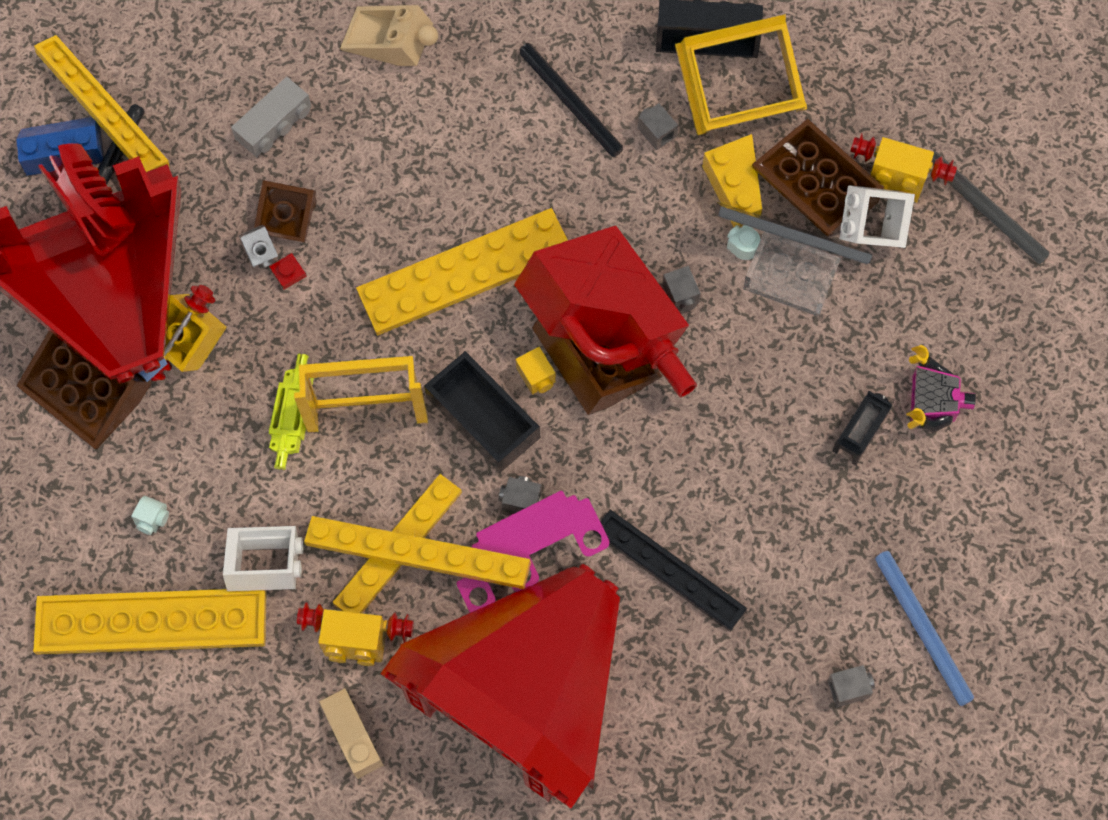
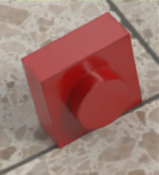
M292 253L269 266L283 290L307 277Z

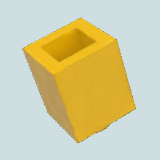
M540 347L515 359L516 369L532 395L538 391L539 393H545L553 387V383L556 382V373Z

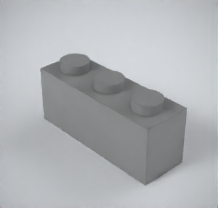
M285 77L231 127L235 140L256 158L261 153L268 152L278 137L285 136L299 118L303 119L308 115L312 107L309 95L292 80Z

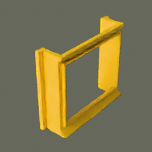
M786 14L686 37L681 43L675 44L697 135L793 110L798 112L807 109L786 24ZM777 31L793 99L710 119L694 50Z
M413 356L299 365L300 392L294 393V399L307 432H319L318 408L412 401L417 424L428 423L421 383L417 382ZM408 370L410 393L317 400L310 378Z

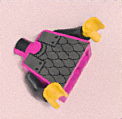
M919 345L911 348L916 355L909 357L911 364L919 363V366L916 367L912 376L911 411L906 413V416H910V422L907 426L909 429L918 427L935 433L955 422L960 408L973 410L976 394L960 392V377L954 375L950 370L930 357L925 346Z

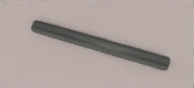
M933 151L934 155L931 161L933 165L935 160L941 157L936 151ZM943 158V163L949 164V162L945 158ZM956 170L953 182L947 181V183L1038 264L1043 263L1050 255V252L963 174Z

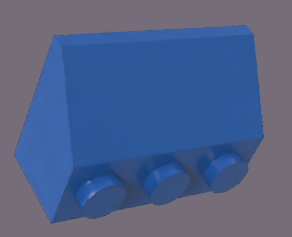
M92 117L24 128L20 130L16 139L18 160L27 176L42 173L38 167L40 164L47 171H54L55 169L49 156L61 158L58 145L81 144L91 158L92 164L101 163L104 158L101 129Z

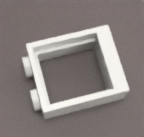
M848 186L839 239L858 244L906 248L915 194ZM870 196L887 198L881 237L863 236Z
M296 526L228 528L223 578L227 591L296 589V578H301L302 566L301 561L298 560V554H303V538L298 537ZM289 549L287 569L241 571L242 551Z

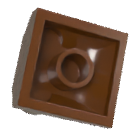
M263 180L254 228L264 225L269 236L305 243L312 212L317 204L316 191Z

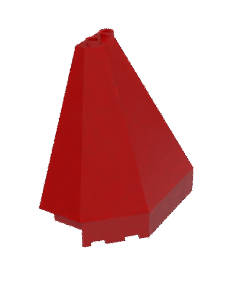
M139 156L113 165L121 191L113 193V195L118 197L120 200L119 204L126 209L136 226L129 236L113 251L104 256L95 252L68 211L19 229L8 207L0 208V291L110 380L117 379L119 384L132 380L134 374L141 371L149 373L161 367L159 361L164 359L182 193L178 176H172L168 164L146 172Z
M581 564L579 568L570 567L532 586H528L400 644V648L380 675L403 691L406 701L429 718L438 710L523 771L525 786L548 802L554 797L571 809L587 786L591 789L594 787L620 597L616 594L619 588L609 580L605 579L602 581L594 576L595 572L585 564Z

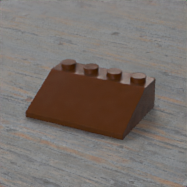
M808 118L751 166L827 237L841 230L848 186L884 189L875 178ZM870 196L867 212L879 202L880 197Z
M538 319L532 327L587 415L607 409L662 378L660 371L652 369L650 363L626 372L621 364L604 365L596 363L587 358L572 340L549 336ZM600 345L604 348L610 349L609 346Z
M48 331L16 386L91 447L98 449L139 405L153 381H145L138 373L134 374L132 380L119 384L117 379L110 380L52 332Z

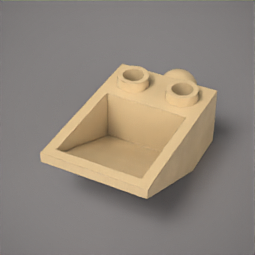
M419 5L361 6L355 10L340 49L398 66H417L424 46H431L437 42L438 31L433 27V22Z

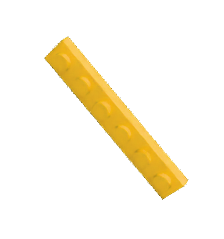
M439 474L392 532L425 538L461 495L462 490ZM369 558L333 601V604L341 611L363 613L402 565Z

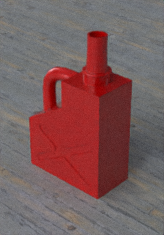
M616 225L533 252L514 286L549 336L570 339L592 361L604 365L621 364L626 372L650 363L652 369H659L680 398L690 394L697 387V383L677 356L679 349L674 346L689 327V324ZM600 345L609 346L610 349L604 348Z

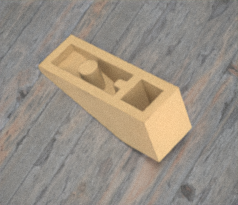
M346 689L319 701L355 777L359 779L384 766Z

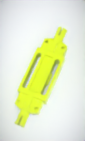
M297 354L295 369L285 371L283 383L279 382L268 433L271 436L269 448L277 453L274 468L278 470H286L289 454L299 453L301 440L304 441L306 433L305 424L294 399V393L300 392L299 365L307 364L309 356L306 354Z

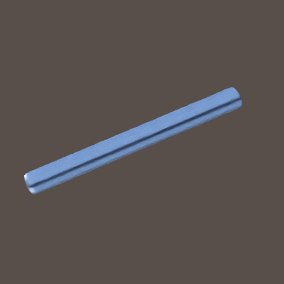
M889 551L880 553L876 556L875 561L958 704L960 706L968 704L974 699L971 690Z

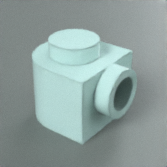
M736 225L727 236L729 238L727 249L739 259L750 260L759 251L760 235L752 227Z
M143 496L131 517L139 531L151 535L152 532L156 533L159 526L163 527L166 524L169 511H167L165 503L148 496Z

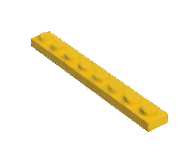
M57 35L34 45L35 53L129 159L139 156L146 172L166 164L169 166V160Z
M315 516L311 517L304 540L306 546L519 589H525L531 565L530 559Z

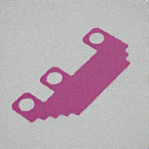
M559 491L477 532L476 536L479 541L473 544L472 548L530 559L531 578L526 583V588L539 581V575L529 555L573 534L582 553L590 557L606 549L609 546V539L588 498L578 501L575 495L567 498L563 491ZM590 530L597 531L601 535V544L595 549L587 548L583 542L585 533ZM469 578L457 581V587L470 612L495 602V596L488 582ZM477 587L485 589L488 595L487 601L481 606L472 604L469 598L470 592ZM512 587V589L516 592L522 590L519 588Z

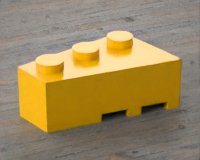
M752 134L705 152L702 167L720 202L761 216L762 203L758 173L751 167L756 161ZM731 221L733 227L736 225L743 226V224Z

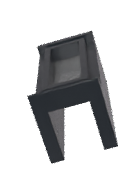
M868 391L841 436L836 441L832 452L838 454L839 450L842 449L853 455L852 464L856 466L887 418L893 404L884 395Z

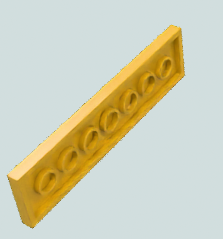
M550 208L358 286L356 290L378 336L517 279L534 251L568 241L553 209Z
M227 589L54 595L37 596L33 648V652L36 655L265 646L266 590L227 591Z

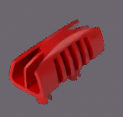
M73 143L58 145L61 158L49 156L55 170L49 172L42 164L38 165V167L97 254L104 256L113 251L129 236L136 224L126 209L121 207L118 197H114L112 194L113 190L106 185L104 177L99 175L98 168L92 165V160L83 146Z

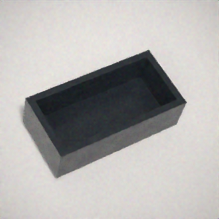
M659 0L656 52L677 53L675 44L681 43L686 37L762 20L763 5L729 3L727 1ZM762 35L694 50V54L758 58Z
M466 351L424 385L426 398L499 473L541 438L540 426Z

